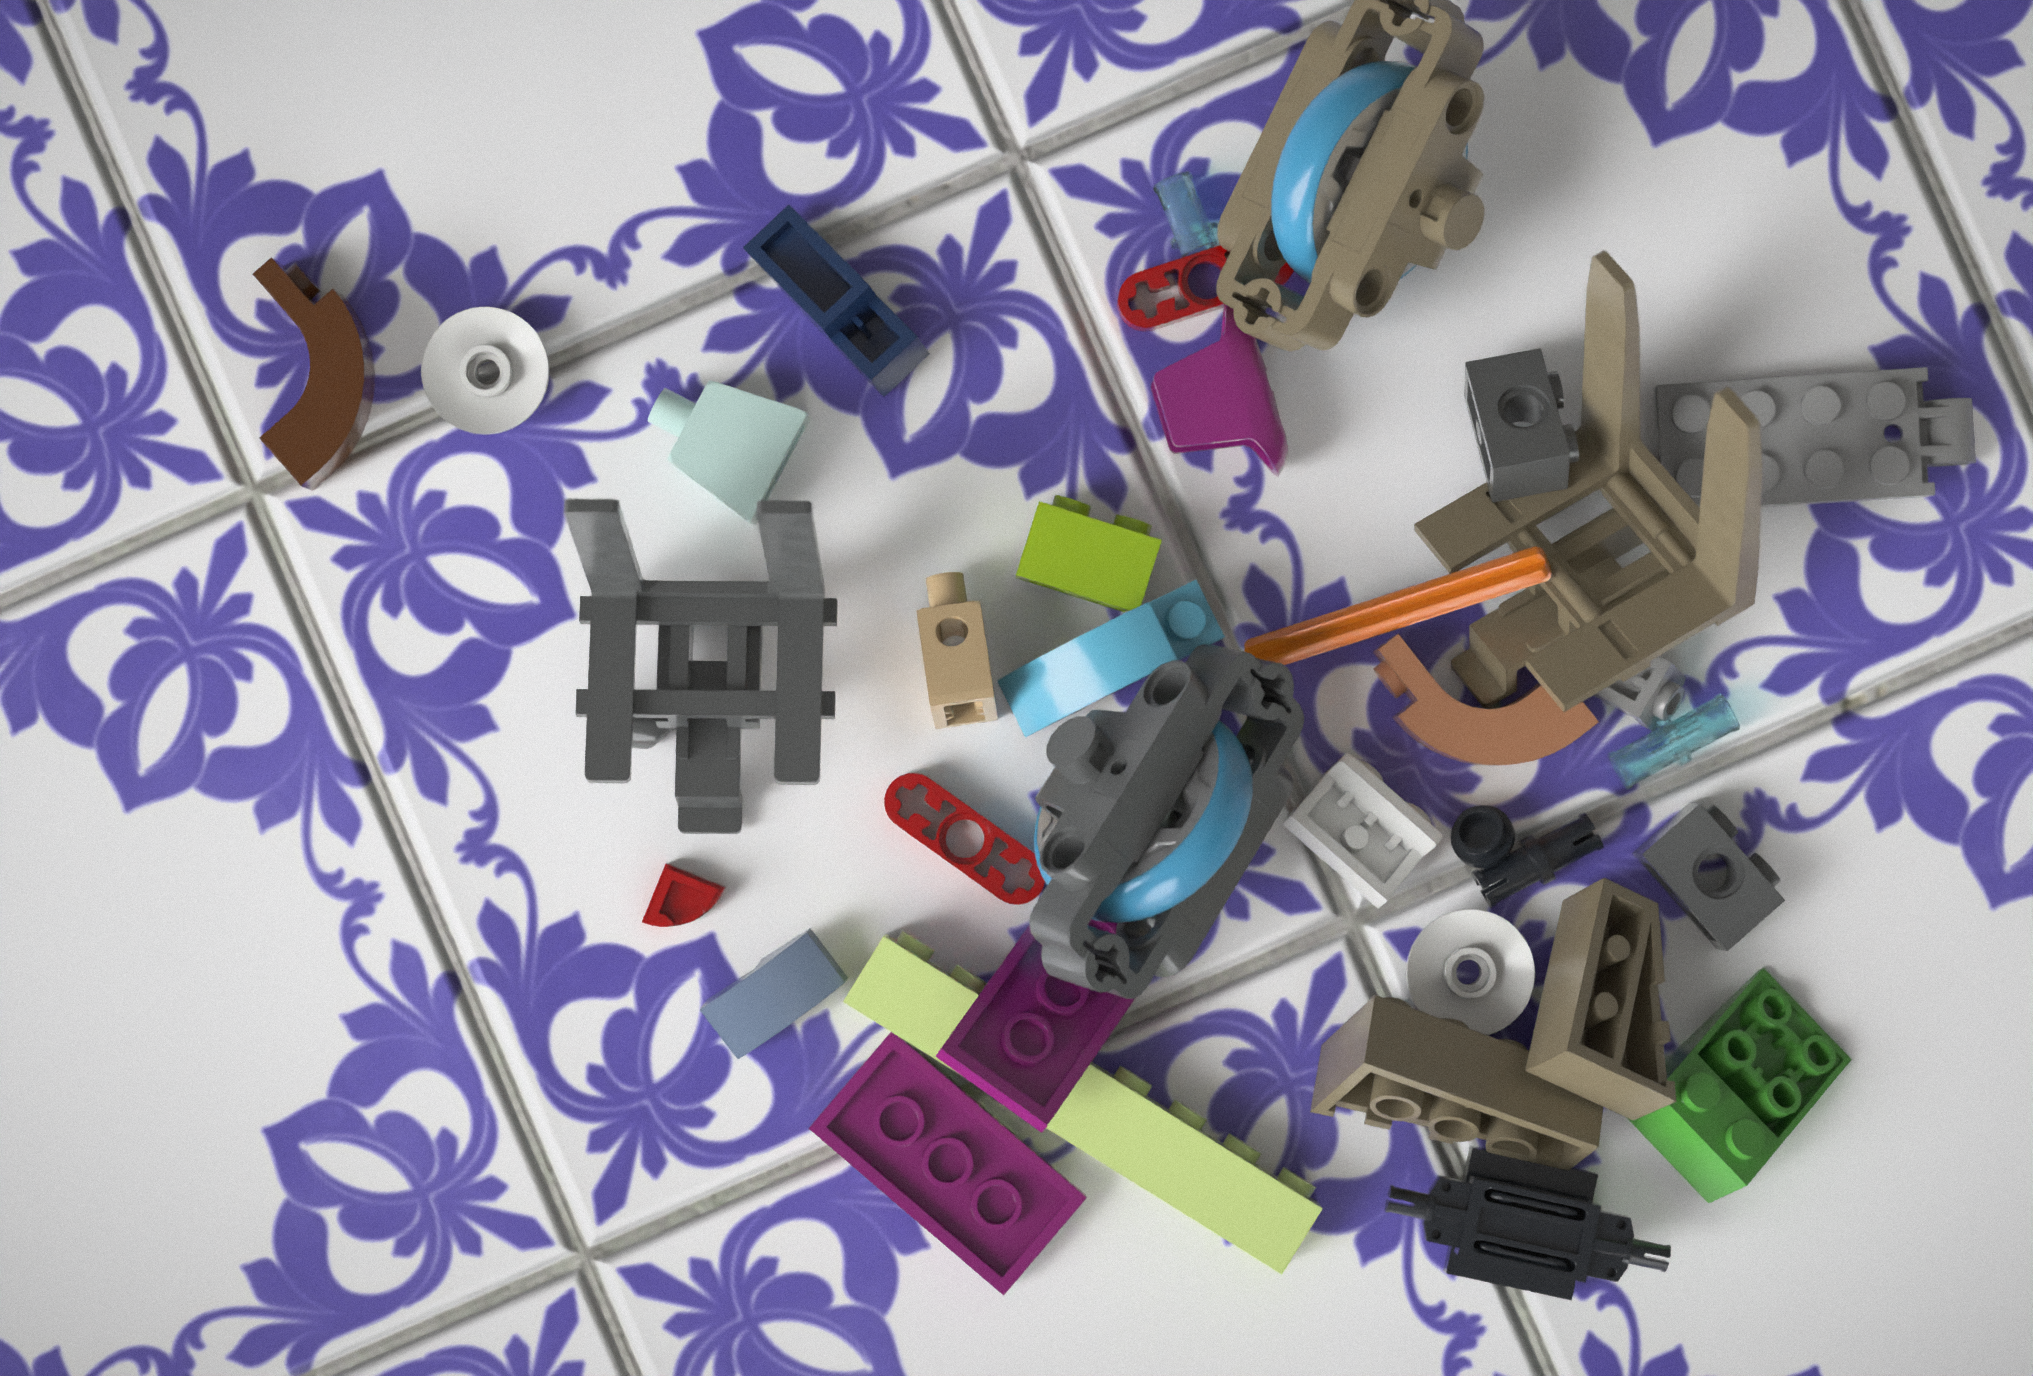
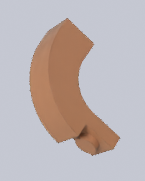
M1399 634L1392 636L1373 651L1374 655L1381 662L1373 670L1383 685L1396 699L1405 693L1411 700V703L1392 717L1395 722L1415 741L1429 750L1459 762L1499 766L1534 761L1565 748L1599 722L1584 702L1563 712L1540 683H1537L1514 702L1500 708L1482 709L1463 704L1451 697L1439 686Z

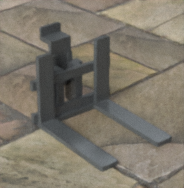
M565 499L564 515L591 589V596H580L579 608L580 624H590L588 689H576L575 708L576 717H587L584 772L586 780L589 783L625 784L630 782L632 775L633 719L655 718L657 728H676L675 799L678 805V830L683 834H738L742 830L743 796L740 789L742 729H760V719H775V782L779 785H817L820 782L822 719H835L836 692L822 691L824 626H837L838 600L837 598H825V584L812 502L791 500L757 501V520L770 581L644 580L619 500ZM637 625H659L656 690L635 689ZM694 625L728 626L727 661H693ZM763 626H778L776 691L761 690Z

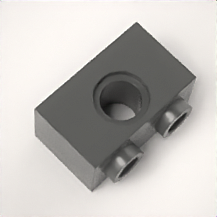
M1541 348L1465 362L1464 398L1491 501L1498 502L1568 489L1570 463L1578 462L1579 460L1578 443L1573 425H1562L1558 409L1564 408V395L1560 376L1557 371L1547 372ZM1528 422L1533 425L1521 427L1514 425L1513 423Z
M1689 803L1632 854L1716 949L1729 951L1785 901L1774 888L1781 880L1760 855L1754 853L1748 858L1736 845L1732 838L1738 834V830L1718 807L1712 804L1706 810L1700 803ZM1716 854L1726 863L1727 878L1721 887L1710 891L1701 884L1698 870L1701 862L1707 856Z

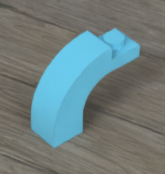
M1194 580L1053 649L997 680L1026 738L1150 675L1160 665L1169 661H1179L1189 656L1197 646L1213 644L1225 638L1197 580Z

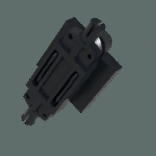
M1470 1145L1462 1180L1437 1175V1178L1428 1190V1194L1394 1187V1185H1390L1387 1194L1390 1198L1412 1202V1204L1386 1199V1213L1391 1212L1422 1219L1424 1239L1448 1246L1443 1269L1446 1274L1572 1301L1576 1281L1586 1283L1587 1276L1618 1282L1628 1268V1264L1655 1269L1665 1273L1669 1266L1668 1261L1644 1254L1648 1253L1666 1258L1671 1256V1246L1668 1244L1662 1245L1635 1239L1630 1217L1601 1210L1602 1206L1597 1202H1593L1598 1174L1572 1167L1568 1171L1489 1153L1485 1148Z

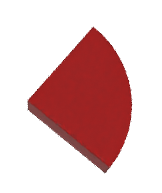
M666 863L642 923L657 927H672L692 922L714 907L723 895L726 887Z

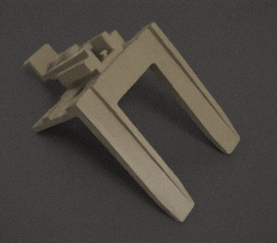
M1606 250L1592 256L1586 289L1581 426L1575 431L1579 460L1578 462L1570 463L1568 489L1492 502L1486 482L1414 524L1416 534L1449 574L1461 570L1505 543L1509 545L1513 553L1536 546L1543 548L1548 557L1551 578L1546 582L1527 587L1500 603L1498 609L1470 624L1469 649L1451 660L1452 670L1484 708H1488L1516 692L1517 670L1526 665L1561 710L1566 712L1621 679L1625 682L1650 667L1653 659L1715 623L1719 626L1755 604L1759 571L1763 471L1760 422L1729 386L1715 393L1707 424L1699 508L1641 440L1640 326L1635 284ZM1599 489L1604 498L1613 507L1607 512L1552 544L1536 526ZM1643 543L1651 551L1624 568L1615 560Z

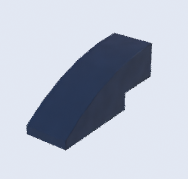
M787 205L743 247L772 281L883 397L930 355L918 336L790 205Z

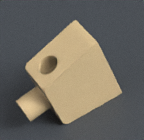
M945 572L926 578L929 607L916 610L929 704L935 729L998 720L981 602L967 601L963 573ZM952 636L965 638L961 644L956 646L943 644L947 638Z

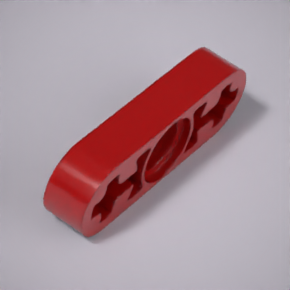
M1219 245L1134 273L1123 282L1119 290L1117 307L1120 317L1129 327L1138 331L1148 332L1223 308L1224 303L1219 300L1218 296L1212 299H1202L1195 296L1189 288L1188 275L1193 268L1201 264H1211L1222 271L1227 260L1225 256L1229 255L1230 252ZM1287 262L1281 266L1274 281L1283 286L1289 281L1294 272ZM1177 273L1178 292L1188 307L1176 310L1175 297H1172L1156 305V316L1152 318H1146L1142 309L1131 311L1128 302L1136 298V287L1146 285L1150 293H1158L1170 289L1171 284L1165 276Z
M907 773L897 777L888 786L884 797V807L890 820L997 898L1009 904L1021 905L1032 901L1040 894L1045 881L1038 868L1035 853L935 781L922 774ZM918 784L923 785L928 790L924 801L938 812H940L944 800L955 806L956 810L948 815L939 825L935 840H932L923 833V829L928 827L932 823L918 813L912 814L909 819L903 818L898 813L903 803L896 797V794L901 787L912 791ZM959 820H971L977 823L983 831V846L974 856L967 858L959 857L948 848L946 842L948 829ZM996 837L1008 845L1006 849L998 854L999 856L1014 865L1022 858L1032 864L1028 875L1035 882L1028 891L1022 887H1017L1012 893L1007 892L1002 887L1006 879L1005 875L992 865L986 877L975 871L974 867L983 862L990 854Z

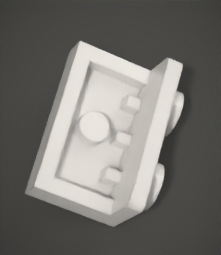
M1345 753L1320 777L1282 823L1377 908H1380L1390 899L1422 857L1436 847L1443 838L1441 832L1431 825L1428 815L1414 804L1405 802L1383 782L1380 773L1373 766L1364 761L1357 760L1350 753Z

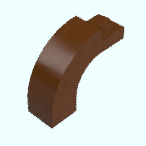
M271 257L252 275L300 329L309 351L310 371L307 385L299 401L259 439L300 486L313 491L344 463L363 434L371 412L375 390L373 354L369 339L359 317L343 295L335 289H331L316 303L313 298L321 291L311 278L296 263L286 269Z

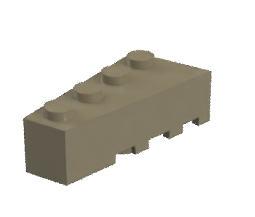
M1374 995L1321 1045L1310 1112L1333 1117L1336 1106L1366 1113L1365 1125L1388 1130L1392 1126V1121L1413 1123L1428 1127V1139L1449 1144L1479 1138L1486 1140V1150L1489 1153L1569 1171L1599 1147L1604 1107L1525 1071L1529 1050L1517 1041L1496 1039L1469 1029L1465 1023L1459 1020L1438 1018L1413 1009L1404 1000Z

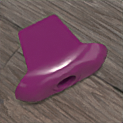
M1225 304L1223 307L1220 341L1171 364L1154 375L1151 392L1170 452L1174 454L1241 446L1249 447L1270 472L1279 477L1286 463L1288 442L1280 420L1274 391L1271 389L1266 373L1267 368L1257 339L1244 333L1237 327L1234 319V309Z

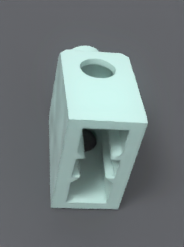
M711 380L706 384L697 403L664 388L648 417V422L678 437L667 460L753 525L757 522V501L769 499L811 420L808 413L799 408Z

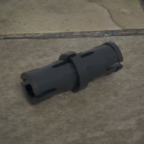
M1583 812L1577 818L1538 839H1535L1532 835L1519 841L1521 848L1511 852L1501 863L1490 868L1476 869L1471 873L1476 885H1480L1482 888L1480 892L1489 907L1492 908L1498 902L1537 881L1544 885L1556 879L1554 872L1596 850L1603 849L1604 845L1599 834L1594 835L1592 832L1596 828L1588 815Z

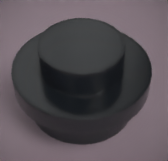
M1488 805L1474 806L1463 811L1456 819L1451 830V845L1455 854L1463 863L1474 868H1490L1501 863L1510 854L1515 842V830L1508 816L1500 809Z

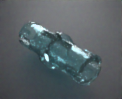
M1720 693L1714 696V699L1673 721L1670 718L1666 721L1661 719L1656 722V730L1615 752L1608 753L1610 763L1623 786L1628 790L1634 784L1675 762L1681 767L1692 761V753L1731 732L1740 730L1738 719L1726 698Z

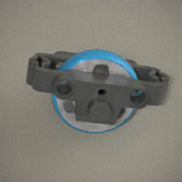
M1201 644L1193 650L1185 663L1182 661H1169L1152 671L1126 712L1091 710L1086 716H1076L1065 721L1053 732L1046 746V756L1054 768L1035 797L1036 802L1040 805L1034 834L1035 857L1047 887L1034 906L1029 923L1032 935L1042 945V963L1048 974L1097 992H1108L1127 999H1134L1145 991L1154 975L1157 977L1175 975L1192 960L1293 790V777L1282 763L1302 731L1304 714L1300 704L1293 698V676L1286 666L1281 663L1256 658L1247 652L1211 644ZM1222 710L1246 715V721L1237 736L1219 720ZM1091 919L1107 923H1117L1116 934L1088 926Z

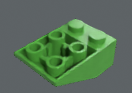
M1763 967L1665 1060L1667 1081H1675L1677 1102L1636 1120L1627 1119L1708 1203H1711L1747 1186L1852 1059Z

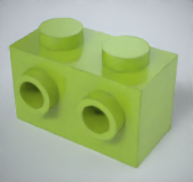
M1055 495L1052 505L1039 501L1018 565L1016 579L1124 613L1141 606L1162 542L1161 539L1149 536L1152 525L1116 514L1113 524L1088 517L1091 510L1090 505L1064 496Z

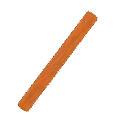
M1534 546L1250 638L1244 643V650L1256 658L1287 665L1546 582L1551 578L1549 560L1543 548Z

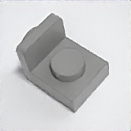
M1658 656L1651 661L1650 667L1625 682L1621 679L1594 694V696L1633 717L1643 727L1653 732L1661 720H1669L1679 708L1684 696V688L1682 686L1686 678L1671 662Z

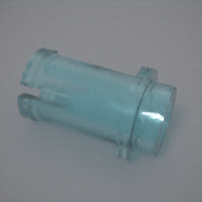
M1191 172L1175 174L1158 182L1153 187L1174 235L1170 240V245L1172 249H1179L1182 257L1213 248L1218 244L1214 235L1217 232V223L1209 222L1192 181L1193 176Z

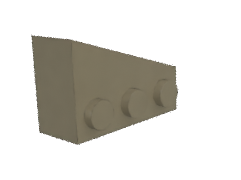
M1606 878L1593 883L1562 901L1525 1071L1631 1120H1636L1677 1102L1675 1081H1667L1664 1044L1670 1042L1671 1037L1669 1021H1661L1658 985L1665 982L1658 903Z

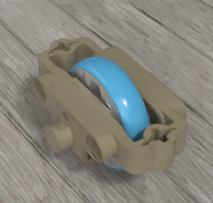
M1354 0L1343 24L1329 20L1321 23L1312 31L1218 223L1217 237L1219 244L1229 251L1230 254L1218 277L1216 293L1221 302L1234 309V319L1237 327L1244 333L1289 352L1299 350L1305 345L1321 351L1329 350L1341 340L1353 314L1365 318L1378 314L1390 300L1399 280L1417 265L1436 270L1447 248L1457 251L1466 248L1480 232L1484 221L1485 208L1483 201L1474 193L1483 177V173L1467 160L1468 141L1484 108L1485 96L1483 88L1478 82L1471 80L1484 50V40L1477 30L1465 24L1461 8L1452 1ZM1414 14L1421 18L1416 17L1415 19L1410 18V16ZM1429 18H1431L1435 21L1433 23H1430L1425 20H1429ZM1394 37L1424 54L1418 66L1400 61H1385L1386 53ZM1286 262L1296 274L1310 283L1305 296L1274 282L1281 266ZM1269 307L1273 311L1287 318L1286 322L1283 323L1279 319L1267 314L1266 309Z

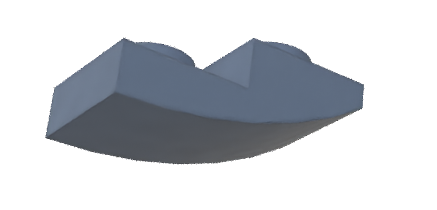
M809 928L762 958L755 969L707 999L700 1008V1011L734 1056L740 1059L811 1010L842 986L848 977L813 930Z

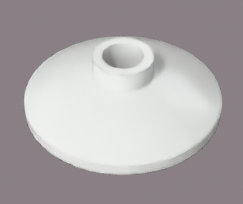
M475 307L463 310L449 317L432 334L422 357V384L432 407L451 425L474 434H498L522 424L539 407L548 387L549 359L539 335L521 317L500 308ZM486 362H494L500 369L499 378L490 385L481 384L477 376L479 367Z
M1461 909L1436 918L1420 932L1408 955L1406 979L1411 999L1419 1011L1438 1018L1459 1020L1465 1023L1471 1030L1490 1035L1510 1025L1523 1012L1533 991L1535 966L1531 950L1525 938L1509 921L1488 911ZM1465 960H1473L1479 968V976L1471 984H1462L1456 975L1458 965Z

